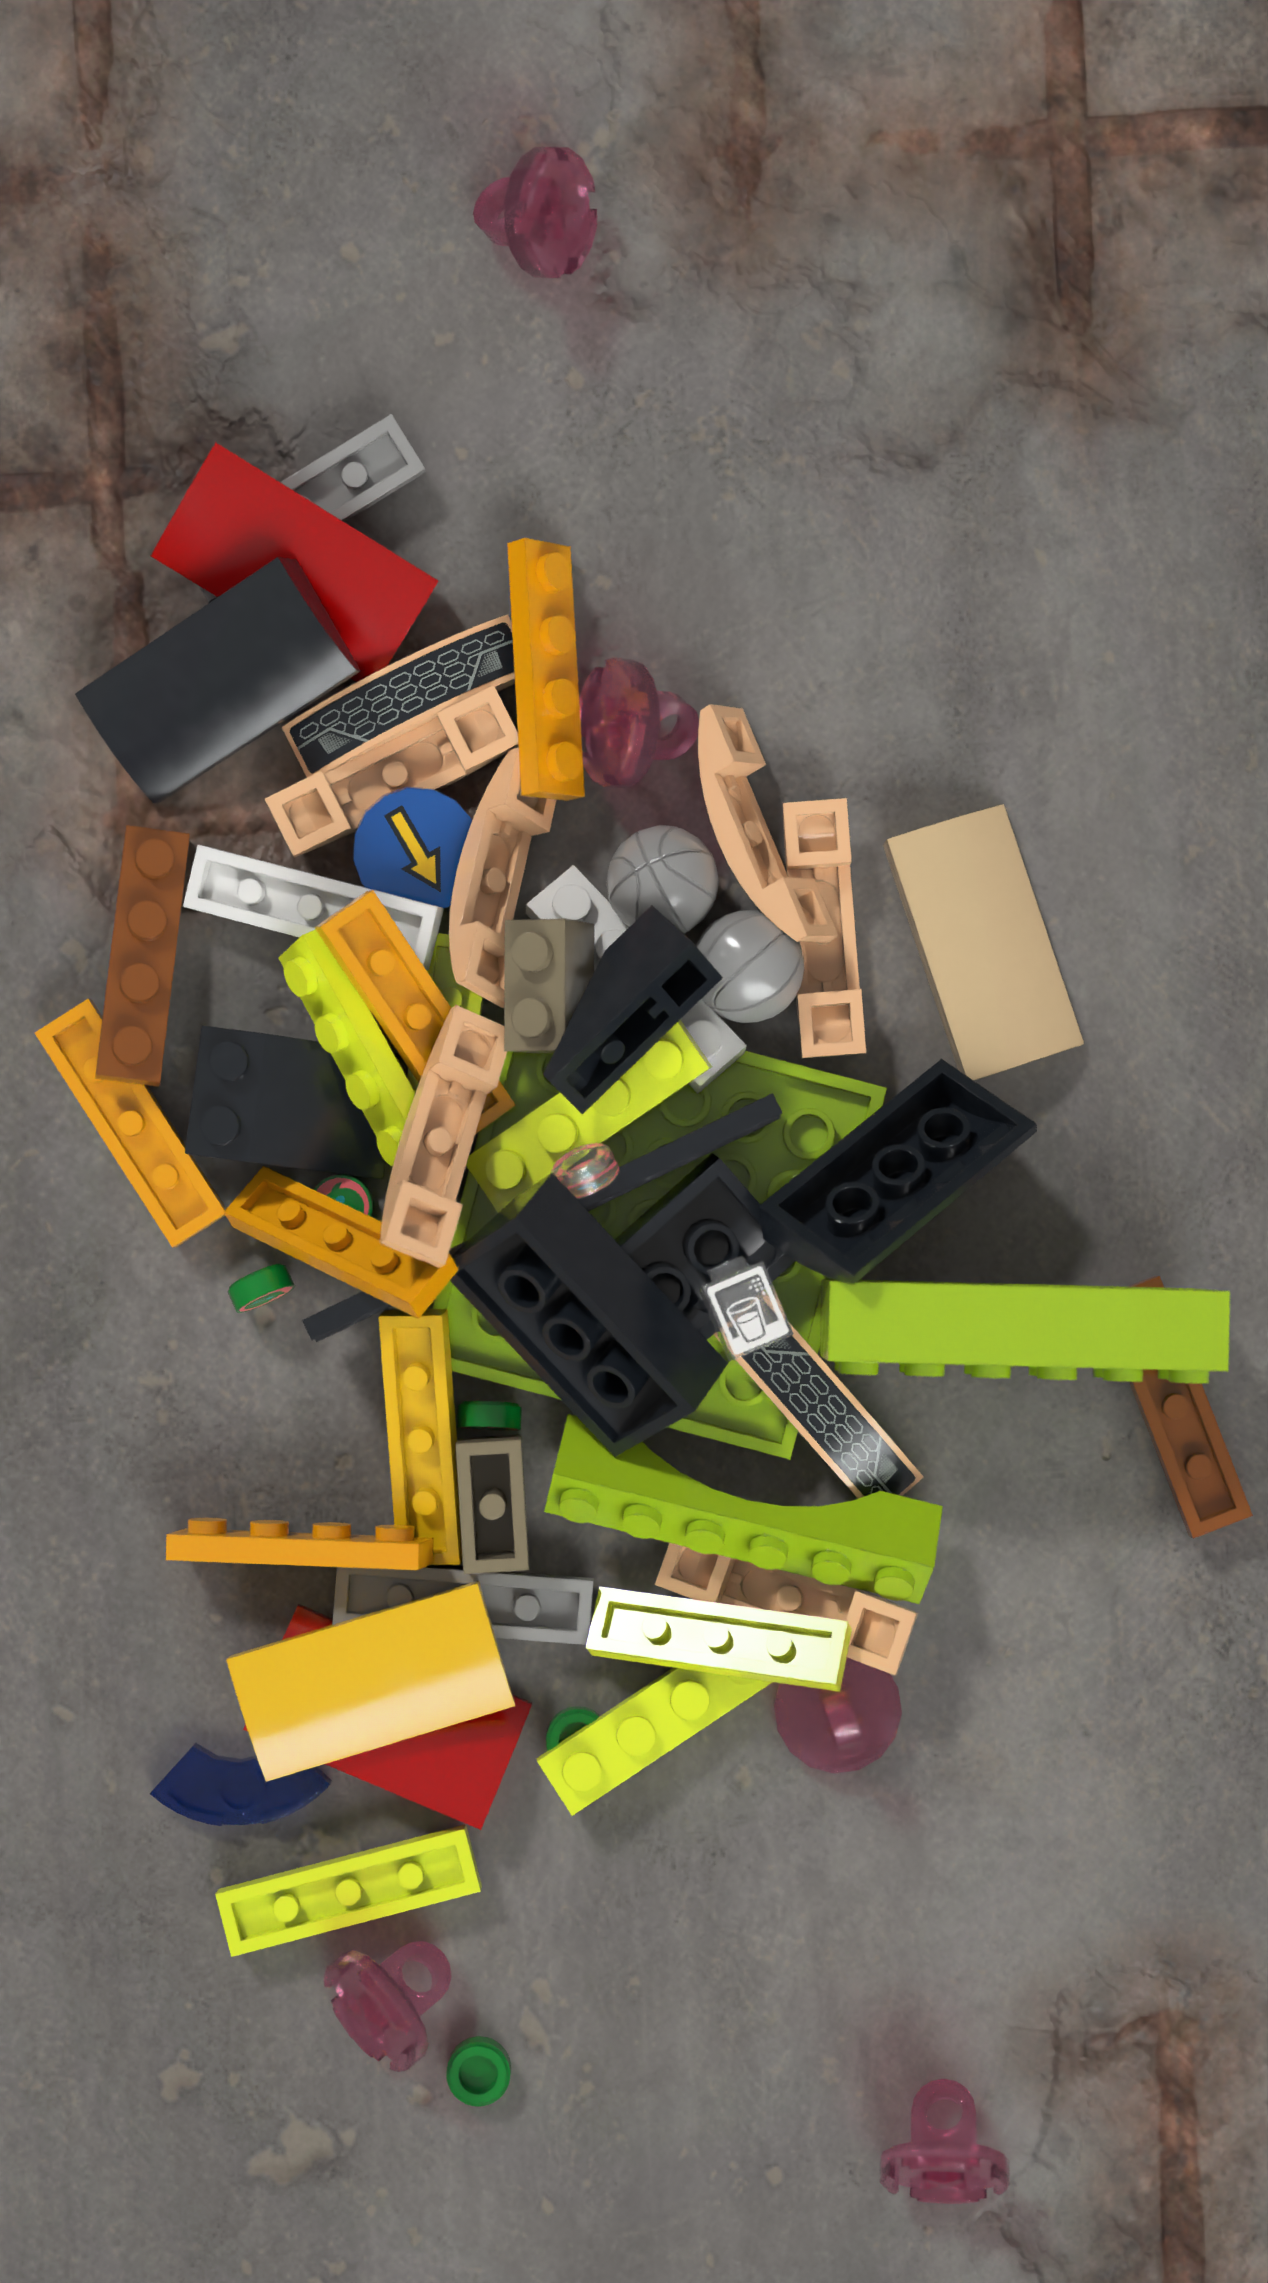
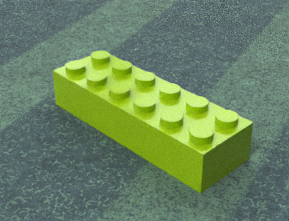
M821 1279L820 1356L827 1361H834V1370L839 1371V1374L878 1375L879 1363H899V1372H903L907 1376L943 1377L945 1376V1364L964 1365V1374H971V1377L1011 1378V1366H1028V1375L1037 1376V1379L1077 1380V1368H1093V1377L1103 1378L1105 1381L1142 1382L1143 1369L1158 1370V1379H1168L1169 1382L1209 1383V1371H1229L1230 1291L1205 1288L858 1280L855 1284H849L834 1279Z

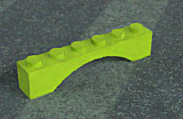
M568 1414L544 1512L563 1516L567 1520L576 1523H591L624 1531L637 1538H652L689 1547L693 1551L702 1554H717L753 1563L762 1569H778L814 1578L828 1585H843L879 1594L888 1600H904L920 1604L935 1566L943 1506L884 1491H878L853 1501L824 1506H780L749 1501L712 1489L679 1472L652 1452L643 1442L614 1457L577 1416Z

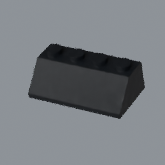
M553 1172L514 1198L451 1256L459 1269L450 1280L452 1284L614 1457L695 1412L728 1364Z

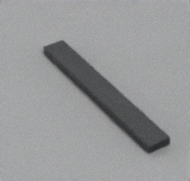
M771 1093L616 1168V1174L608 1184L593 1193L576 1197V1199L588 1211L595 1209L781 1118L780 1115L783 1114L774 1094ZM610 1171L600 1176L602 1180L594 1188L589 1181L570 1192L573 1195L590 1192L608 1181L612 1173ZM600 1178L593 1179V1182H597ZM465 1241V1242H463V1243H461V1244H459V1245H457V1246H455V1247H453V1248H450L448 1254H450V1255L452 1256V1255H453L456 1251H458L467 1241ZM361 1291L303 1319L302 1322L311 1340L318 1342L392 1306Z

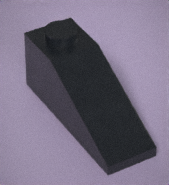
M651 905L605 950L543 1074L544 1077L583 1115L723 977L695 944Z

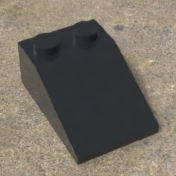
M202 1025L185 1154L383 1180L386 1161L378 1150L377 1137L363 1111L357 1108L349 1098L346 1090V1081L331 1053L324 1050L319 1041ZM394 1053L397 1061L399 1062L400 1054Z

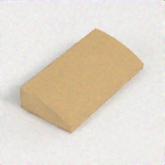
M1004 804L887 839L883 844V848L957 1069L975 1081L1083 1045L1084 1041Z

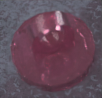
M534 147L521 156L510 177L500 178L481 192L473 211L474 221L492 243L509 246V250L519 267L532 277L561 278L560 276L563 274H572L581 267L590 252L597 229V209H589L588 192H595L593 177L582 157L569 147ZM504 210V217L498 219L499 215Z
M610 658L604 660L606 661L605 667H595L590 673L579 697L581 737H586L588 753L582 752L583 767L592 781L603 787L626 788L636 785L644 777L653 760L675 759L686 753L695 743L698 736L699 717L697 711L678 694L668 691H657L654 679L644 664L633 659ZM677 714V722L672 731L659 738L661 721L669 715Z
M846 1658L840 1692L779 1683L773 1701L776 1727L789 1751L809 1767L834 1774L860 1770L881 1758L896 1738L902 1715L899 1689L890 1673L850 1658Z
M418 1941L410 1942L400 1947L380 1965L369 1956L354 1950L345 1952L326 1967L323 1982L326 1988H331L334 1985L338 1995L331 2000L334 2007L333 2011L349 2036L368 2056L374 2057L377 2061L387 2056L393 2060L390 2062V2070L401 2072L409 2070L425 2056L429 2044L426 2028L420 2017L447 1992L452 1976L450 1964L445 1954L435 1945ZM417 1961L428 1968L432 1976V1985L429 1991L418 1992L406 1985L402 1974L404 1963Z
M933 2080L921 2087L913 2099L911 2109V2142L894 2145L882 2152L879 2182L892 2194L899 2192V2185L910 2187V2197L916 2198L920 2202L940 2204L980 2202V2199L987 2198V2188L994 2187V2193L998 2196L1007 2190L1010 2184V2160L1004 2153L978 2144V2118L974 2099L967 2088L953 2080ZM945 2099L954 2101L963 2110L962 2118L957 2125L951 2129L941 2130L929 2124L926 2119L927 2112L934 2103Z

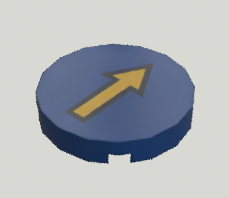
M407 786L382 795L365 810L354 834L353 860L361 883L365 888L442 908L449 907L451 905L457 867L472 819L455 799L434 789Z

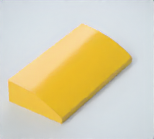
M479 1581L240 1652L226 1659L244 1721L266 1782L515 1706Z

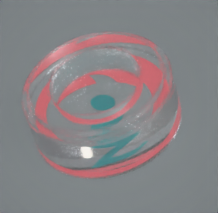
M590 1143L577 1147L563 1155L554 1164L551 1173L553 1172L576 1199L594 1194L609 1185L617 1177L619 1166L608 1145Z

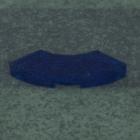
M195 1743L150 1792V1795L176 1813L202 1823L217 1826L265 1824L291 1815L305 1807L331 1785L332 1780L318 1767H313L266 1782L256 1755L243 1759L218 1756Z

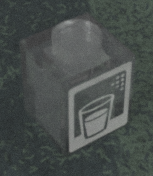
M741 1256L707 1271L712 1283L702 1286L699 1292L728 1361L794 1335L763 1261L748 1267L744 1256Z

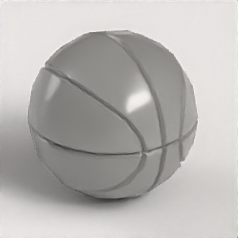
M666 825L639 830L621 843L611 858L606 878L609 902L612 909L625 925L630 927L653 905L683 934L686 931H690L706 918L715 904L714 901L716 900L719 884L715 859L702 840L682 828Z
M743 910L723 915L703 931L696 944V947L723 977L702 998L704 1003L719 1016L739 1023L759 1022L772 1018L784 1011L795 999L804 974V956L801 945L781 931L762 911Z

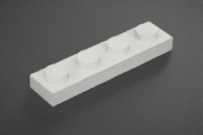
M197 845L183 907L301 937L303 934L315 930L314 927L363 893L373 889L216 848ZM373 890L425 969L429 970L444 908Z
M574 865L526 904V914L531 920L570 919L594 924V972L605 950L629 928L612 909L610 902ZM702 999L680 1019L712 1065V1068L689 1083L697 1094L745 1053L747 1047Z

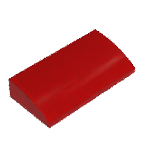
M216 442L150 556L216 597L221 596L277 557L298 560L361 670L350 678L355 682L388 666L439 582L434 577Z
M298 1604L283 1639L332 1625L333 1618ZM513 1695L514 1707L326 1763L325 1765L481 1830L533 1703ZM245 1724L243 1730L248 1732L247 1727H246V1724Z

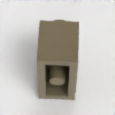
M570 919L505 920L504 1051L524 1053L555 1052L594 974V924Z
M522 1434L458 1438L456 1442L464 1574L529 1570L530 1559Z

